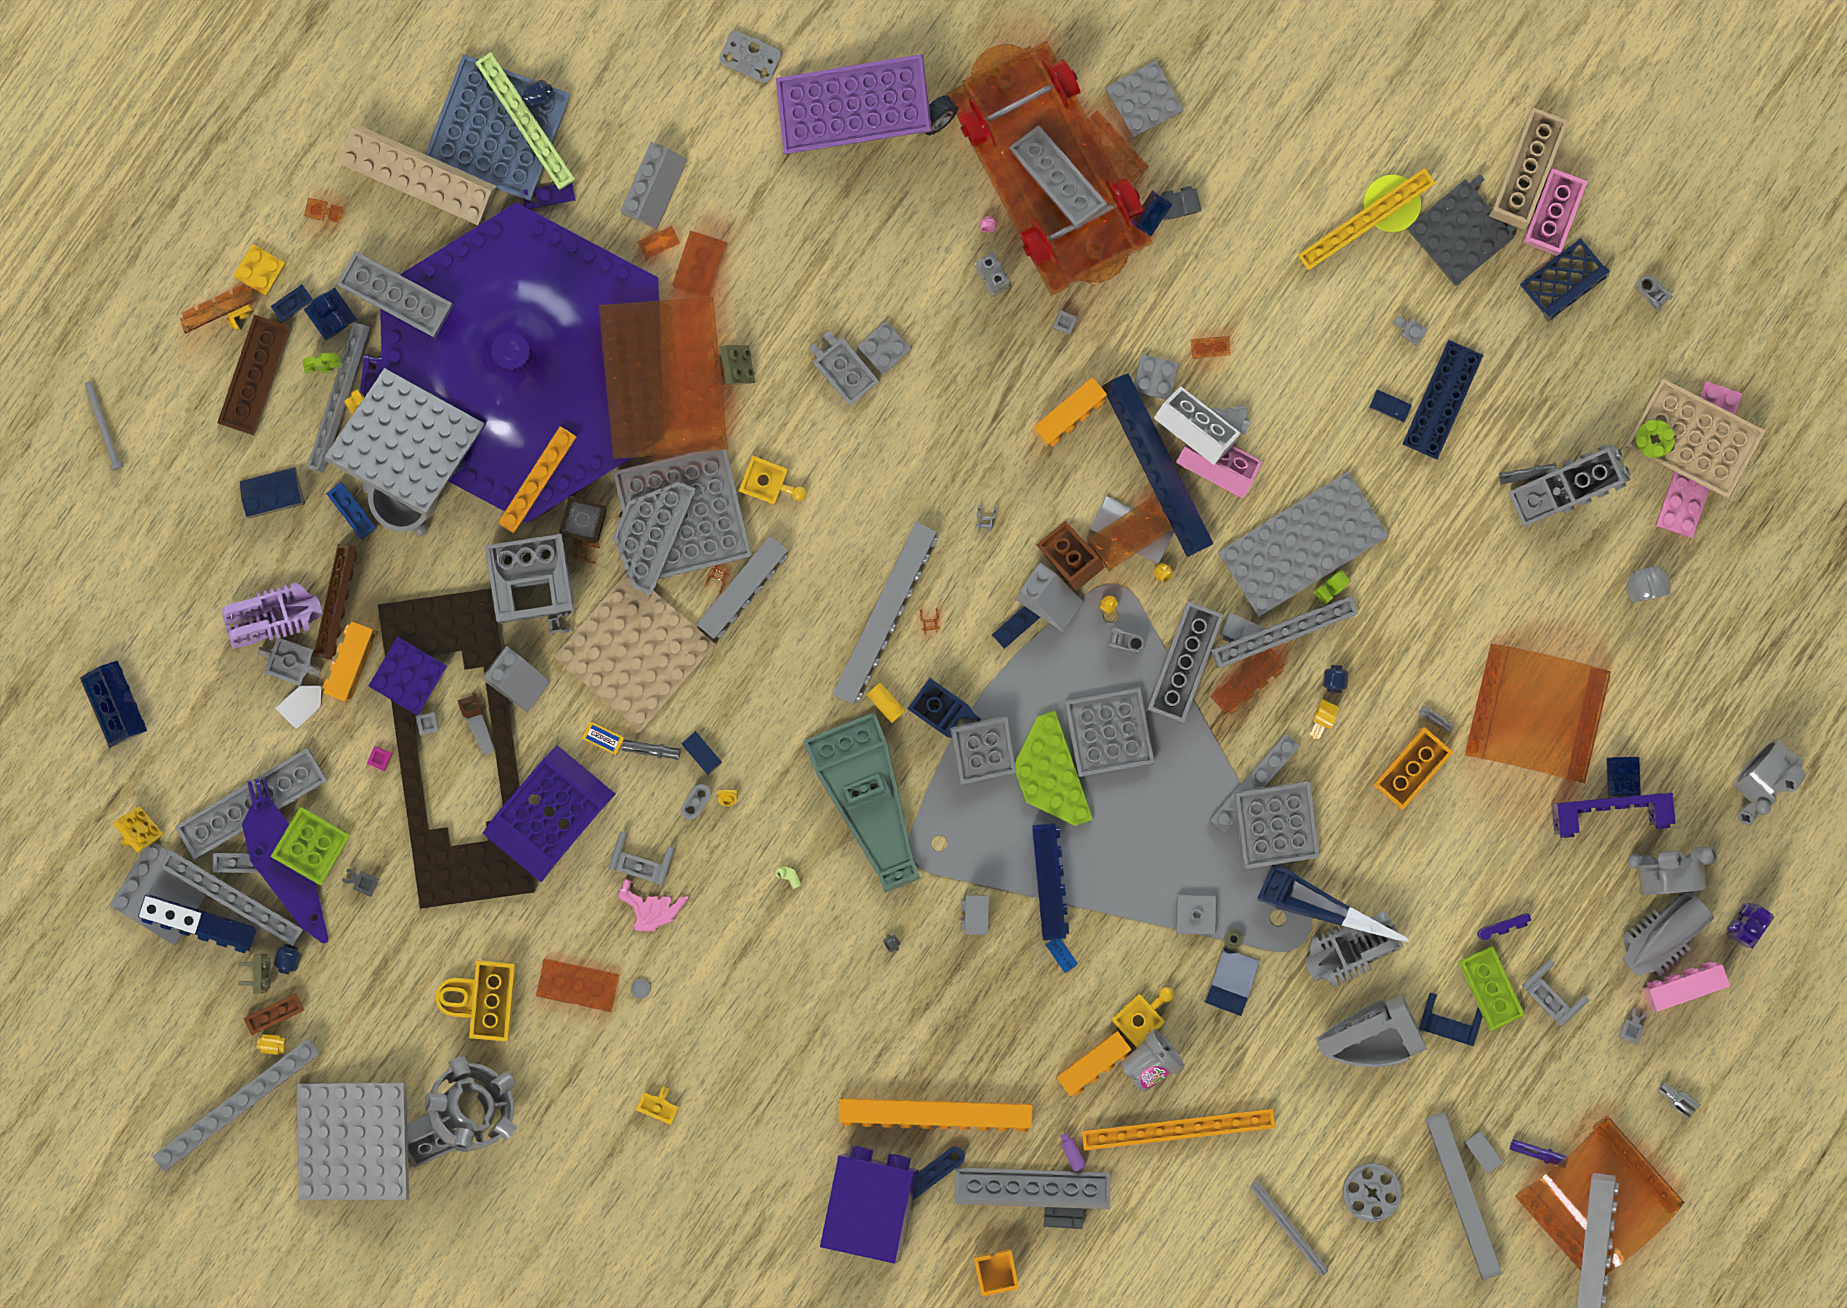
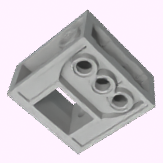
M556 534L485 546L496 622L501 624L576 612L564 535ZM549 550L551 555L548 559L544 560L542 555L545 551ZM530 553L532 556L531 560L525 563L523 560L524 556ZM511 556L512 563L506 566L505 559ZM542 584L550 585L553 605L518 611L515 589Z

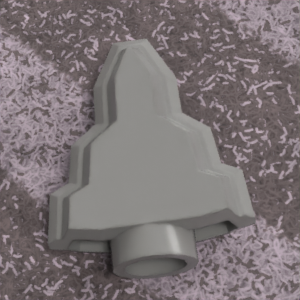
M1239 405L1236 408L1227 407L1224 410L1209 408L1241 434H1246L1250 424V420L1246 419L1249 407Z

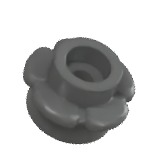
M888 934L887 938L883 939L884 945L891 953L895 950L898 951L899 940L895 935L891 936Z

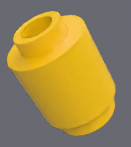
M262 1034L261 1038L257 1040V1049H260L261 1054L279 1055L285 1052L286 1038H281L278 1035Z

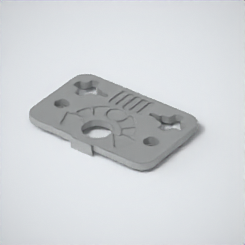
M732 31L719 59L723 65L763 83H767L774 73L781 57V52L757 38H752L739 31ZM755 42L759 44L760 49L757 53L753 54L749 51V45ZM731 52L733 53L732 57L738 62L729 61V63H726L724 55H728ZM764 68H767V73H769V76H765L762 79L760 78L761 74L758 73V71H755V69L763 70Z

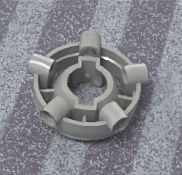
M465 1056L451 1060L449 1062L451 1068L436 1080L430 1093H427L425 1096V1110L436 1134L444 1142L462 1152L488 1147L501 1137L508 1140L517 1129V1126L512 1123L514 1101L510 1089L515 1086L513 1077L508 1072L498 1075L486 1066L468 1063ZM473 1078L483 1082L486 1085L485 1088L480 1084L474 1083ZM448 1080L449 1084L456 1082L444 1094H437V1090L443 1081ZM471 1089L479 1091L476 1098L481 1102L485 1112L482 1126H476L474 1120L466 1118L460 1112L458 1099L462 1092L469 1093ZM495 1109H500L501 1118L487 1135L491 1139L485 1141L482 1133L491 1126L495 1117ZM454 1128H459L453 1134L451 1133Z

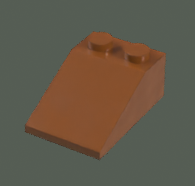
M1066 521L1036 545L1075 592L1105 568L1099 556Z

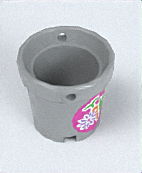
M1156 1029L1150 1030L1146 1034L1145 1040L1121 1063L1127 1076H1131L1134 1080L1133 1083L1143 1092H1146L1172 1073L1177 1074L1184 1069V1063L1177 1051Z

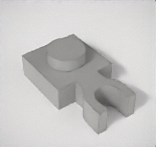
M1634 1007L1630 1013L1631 1020H1624L1618 1037L1636 1045L1644 1029V1026L1639 1023L1644 1018L1646 1012H1641L1640 1017H1637L1635 1015L1637 1008Z

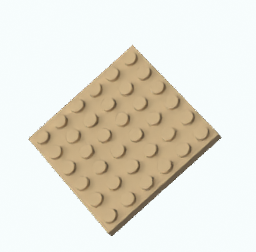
M626 572L554 657L639 731H642L716 644L656 592L653 591L651 596L634 589Z

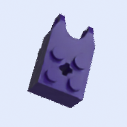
M1747 903L1746 905L1743 904L1739 909L1738 914L1740 915L1737 919L1730 922L1727 927L1729 931L1726 934L1742 946L1753 949L1774 919V916L1759 904Z

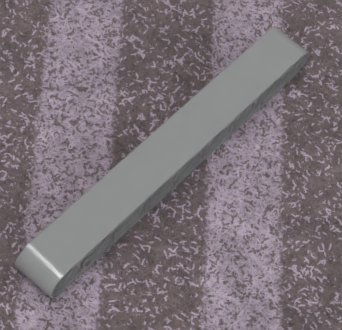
M1444 1112L1425 1118L1481 1278L1484 1281L1501 1274V1270Z

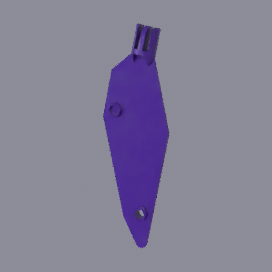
M262 777L265 797H263L259 779H254L257 798H255L251 780L247 781L252 805L242 822L250 861L299 926L319 942L327 943L328 934L316 883L270 857L289 823L271 800L266 777ZM312 914H316L317 919L315 921H312L310 919Z

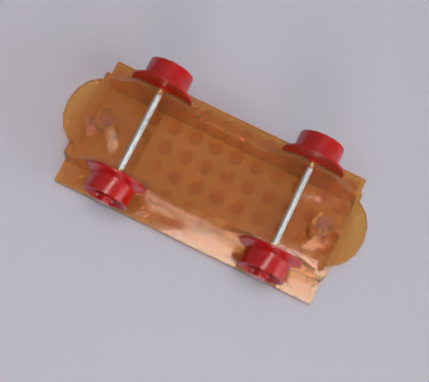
M1047 41L1033 48L1028 46L1025 49L1013 44H1000L989 48L977 58L973 64L971 77L963 80L962 85L945 93L959 108L956 116L962 126L960 127L961 132L965 138L968 137L1024 244L1022 247L1027 257H1031L1051 296L1080 281L1087 284H1095L1111 280L1122 271L1127 263L1128 256L1153 244L1141 219L1136 216L1143 212L1139 200L1140 195L1136 188L1133 189L1127 178L1119 179L1076 95L1081 93L1076 81L1078 78L1064 59L1057 61ZM1005 79L1008 80L1010 83L1003 84L1001 83V80ZM1038 125L1108 205L1106 209L1078 229L1075 228L1009 151L1008 147ZM1096 248L1099 253L1092 254L1089 249Z

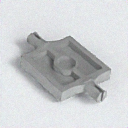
M282 638L276 640L271 650L262 647L258 649L263 652L258 651L257 654L267 657V667L264 673L298 686H302L304 678L308 673L318 677L320 673L315 671L321 672V669L311 666V659L315 650Z

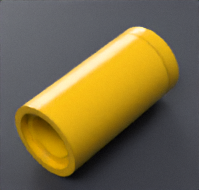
M881 682L866 694L891 723L906 711Z

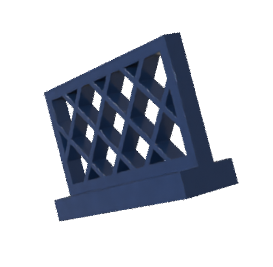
M1580 238L1523 281L1520 286L1549 322L1609 277L1610 271L1606 266H1603ZM1580 245L1585 251L1584 257L1573 256V250ZM1562 258L1570 259L1569 269L1558 268V261ZM1572 260L1584 261L1583 270L1571 269ZM1586 261L1594 262L1598 268L1594 271H1585ZM1546 270L1555 271L1554 280L1543 279V272ZM1557 271L1569 272L1568 281H1556ZM1571 273L1582 274L1581 281L1578 283L1570 282ZM1531 281L1540 282L1539 292L1530 291L1526 285ZM1542 282L1553 284L1552 293L1541 292ZM1555 285H1567L1566 292L1564 294H1554ZM1540 295L1552 297L1551 304L1544 308L1540 303Z

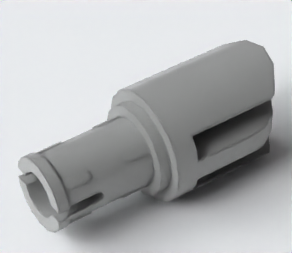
M1665 1081L1657 1089L1658 1092L1670 1100V1106L1687 1119L1691 1117L1690 1114L1696 1111L1695 1109L1700 1107V1104L1684 1091L1677 1092Z

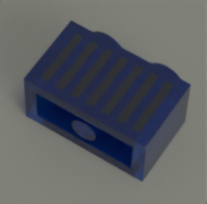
M1152 190L1142 205L1143 212L1136 215L1131 223L1149 236H1152L1173 204Z

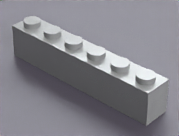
M769 536L696 625L714 640L717 637L720 639L726 633L725 627L729 622L733 624L739 617L737 614L741 608L746 609L752 600L749 598L754 593L757 595L762 590L764 580L766 578L770 580L776 573L774 568L778 564L782 565L789 557L786 555L788 550Z

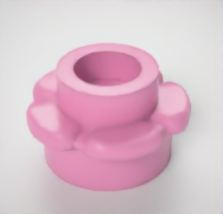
M983 217L979 221L980 230L983 232H994L998 225L993 217Z

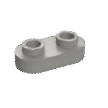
M699 784L692 789L681 807L683 817L692 820L699 816L711 797V791L708 786ZM700 790H703L705 792V796L703 798H700L698 796V792ZM690 806L694 807L695 809L694 813L692 814L688 813L687 811L688 807Z

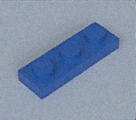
M342 482L326 493L360 539L365 538L377 529Z

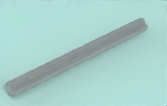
M1258 1181L1251 1184L1250 1189L1320 1276L1326 1274L1328 1268Z

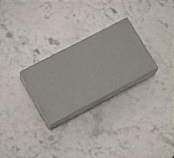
M1478 1131L1464 1141L1487 1174L1503 1163L1481 1131Z

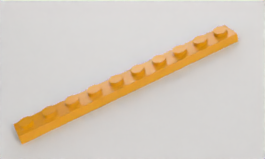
M1273 1108L1084 1130L1081 1132L1083 1149L1085 1151L1275 1128Z

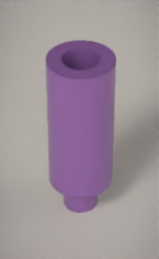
M1067 1133L1060 1136L1063 1141L1061 1146L1073 1171L1084 1168L1086 1164L1074 1139L1069 1138Z

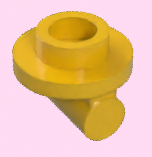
M718 790V802L723 806L734 805L737 802V790Z

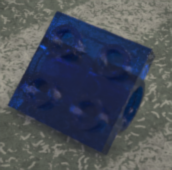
M336 288L319 295L309 306L304 308V311L325 341L358 320Z
M1640 757L1607 758L1608 796L1641 795Z

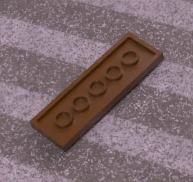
M257 315L253 316L217 422L218 424L255 436L291 330L290 326Z
M337 544L314 657L332 660L333 656L336 655V639L340 636V621L345 614L344 602L349 596V589L347 588L349 581L353 577L352 565L357 558L355 546Z

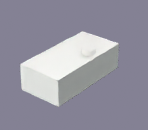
M1181 386L1163 403L1154 417L1155 420L1171 431L1177 438H1180L1213 465L1231 449L1241 434Z

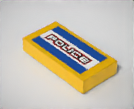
M590 721L581 739L617 755L625 738Z

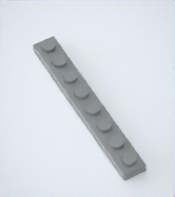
M354 322L352 324L341 359L342 367L338 368L308 462V469L324 473L328 464L324 460V456L333 445L339 429V423L345 410L344 401L350 394L359 360L368 338L369 326Z
M1348 596L1214 648L1211 652L1217 668H1221L1358 613L1352 596Z
M172 850L168 852L160 865L164 870L292 946L303 931L298 925Z

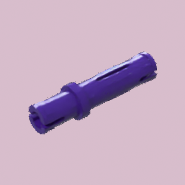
M1512 1139L1509 1148L1512 1151L1543 1160L1546 1164L1552 1163L1562 1167H1566L1569 1159L1568 1156L1553 1152L1552 1149L1548 1148L1546 1150ZM1524 1147V1148H1527V1149L1536 1151L1537 1153H1534V1152H1531V1151H1528V1150H1525V1149H1522V1148Z

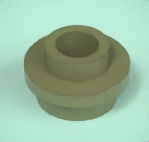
M1229 930L1224 935V942L1229 948H1238L1243 943V935L1238 930ZM1233 935L1237 937V941L1235 943H1232L1230 941V938Z

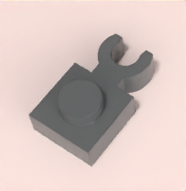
M347 869L346 872L351 873L352 878L350 880L343 878L342 881L346 884L354 883V890L371 897L379 879L362 871L357 876L354 870Z

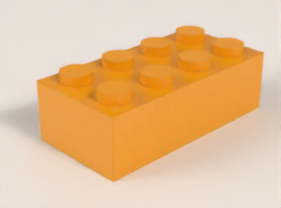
M1093 377L1090 378L1033 427V432L1046 447L1050 445L1054 447L1061 441V436L1064 433L1068 435L1076 428V423L1079 420L1084 422L1090 417L1092 409L1098 410L1106 402L1107 394Z
M352 621L350 625H346L343 633L346 636L343 643L340 642L336 653L339 654L336 661L333 660L329 671L332 672L329 679L326 678L322 689L325 690L323 694L344 702H351L378 631Z
M1421 727L1372 783V786L1399 810H1404L1453 754V751L1428 729Z

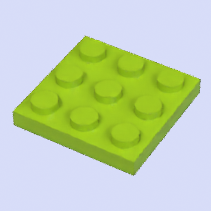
M299 807L270 857L321 886L350 835L306 809Z

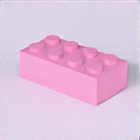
M1551 168L1521 243L1558 256L1562 251L1588 181Z
M1708 961L1702 963L1701 968L1691 967L1683 970L1684 974L1676 975L1674 973L1665 976L1664 981L1654 980L1648 982L1647 987H1644L1643 991L1650 1010L1658 1012L1730 987L1723 964L1716 963V961Z

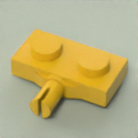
M662 1086L659 1096H652L643 1092L636 1111L672 1125L679 1107L666 1100L670 1088Z

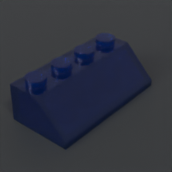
M118 660L101 665L80 677L109 748L133 739L147 731L145 722L140 715L138 705L132 696L130 686L127 684Z

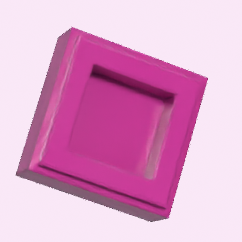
M374 746L367 764L385 771L392 753Z

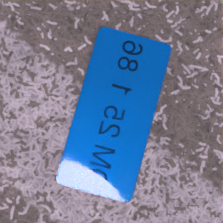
M1059 936L1046 944V947L1065 973L1078 964Z

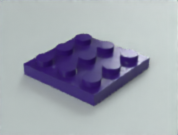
M397 637L368 686L419 716L448 666Z

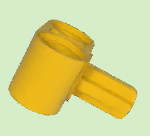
M1321 699L1313 718L1315 724L1310 732V736L1313 739H1320L1325 728L1329 730L1332 728L1338 715L1339 706Z

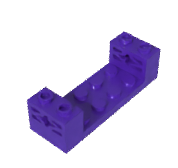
M1673 793L1553 803L1551 806L1554 834H1560V838L1575 837L1574 833H1580L1578 813L1592 812L1591 808H1596V811L1611 810L1610 806H1615V809H1629L1631 804H1634V808L1648 807L1650 825H1655L1656 829L1671 828L1670 824H1676Z

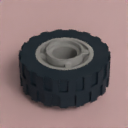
M943 95L929 104L932 131L925 132V134L931 136L941 131L958 113V106L948 95Z

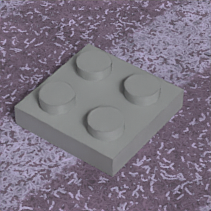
M886 321L857 347L882 375L886 374L911 351V348Z
M1141 354L1134 383L1138 393L1167 400L1172 393L1178 363Z

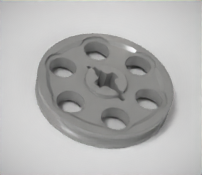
M1376 1163L1360 1165L1348 1174L1343 1184L1344 1203L1348 1210L1361 1220L1368 1222L1384 1220L1394 1213L1400 1203V1183L1395 1174L1383 1165ZM1366 1168L1372 1170V1177L1369 1179L1362 1177V1171ZM1389 1174L1391 1177L1390 1183L1382 1184L1380 1181L1381 1176ZM1351 1182H1357L1359 1189L1354 1193L1348 1190V1185ZM1364 1184L1368 1188H1376L1375 1194L1380 1199V1201H1378L1373 1196H1367L1369 1192L1367 1191L1368 1189L1364 1186ZM1389 1192L1394 1193L1396 1196L1393 1203H1387L1385 1200V1196ZM1355 1201H1362L1363 1209L1361 1211L1353 1209ZM1374 1206H1380L1382 1209V1213L1378 1217L1373 1216L1371 1213Z

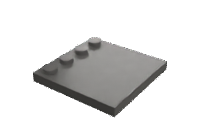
M1141 688L1065 701L1078 777L1154 764Z
M1309 781L1234 792L1244 869L1319 858Z
M154 842L143 850L110 903V906L175 946L185 931L139 917L145 896L197 912L207 895L161 868L160 865L169 850Z

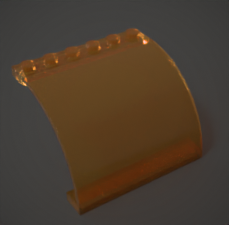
M1491 643L1464 755L1534 770L1585 784L1611 672L1556 656Z
M1608 1115L1594 1124L1592 1127L1594 1131L1564 1160L1536 1182L1528 1185L1515 1195L1517 1200L1581 1271L1592 1174L1599 1173L1616 1176V1182L1619 1183L1618 1194H1614L1617 1208L1616 1213H1612V1220H1615L1614 1232L1610 1231L1609 1238H1613L1612 1250H1608L1607 1255L1611 1257L1610 1268H1606L1605 1275L1649 1242L1685 1203Z

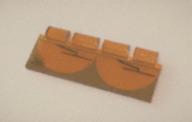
M242 284L232 289L233 294L227 291L215 297L216 302L214 303L210 299L198 305L199 310L197 311L193 307L183 312V317L180 318L184 333L193 331L254 302L251 288Z

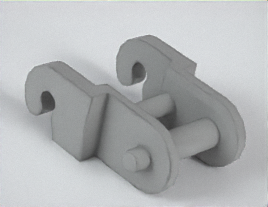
M978 505L977 517L979 518V523L976 524L978 530L980 527L989 528V531H991V528H994L992 519L995 520L997 507H994L993 517L990 518L979 515L980 505ZM981 519L990 520V524H981Z
M559 614L557 618L553 619L548 617V620H545L549 622L550 631L548 633L555 635L554 632L560 631L562 634L573 631V629L562 630L560 625V617L570 614ZM557 620V630H554L553 621Z

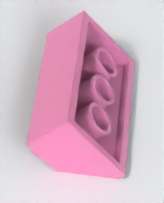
M1185 444L1176 461L1182 467L1193 471L1243 499L1263 463L1261 460L1232 446L1213 465L1187 444Z

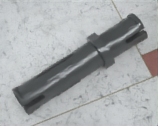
M1556 463L1542 466L1534 465L1531 468L1499 473L1500 485L1529 479H1539L1547 475V470L1557 467Z
M624 739L622 744V751L657 756L658 759L663 757L679 760L681 748Z

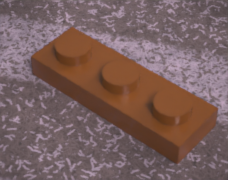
M295 993L245 1017L244 1021L251 1035H254L305 1011L298 994Z

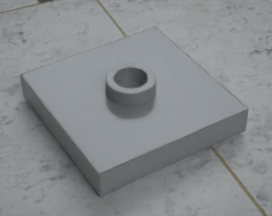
M1177 895L1176 933L1215 935L1216 896Z

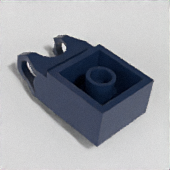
M931 677L927 679L907 707L909 711L949 738H952L950 728L956 727L959 719L968 717L977 722L981 720L966 702ZM937 699L939 707L930 708L931 704L929 701Z

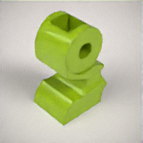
M1341 569L1313 593L1325 605L1333 599L1334 595L1341 592L1351 580Z

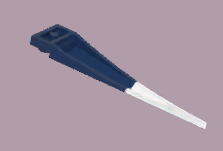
M1275 865L1272 866L1257 897L1258 901L1274 906L1279 910L1409 942L1408 938L1349 907L1293 872Z

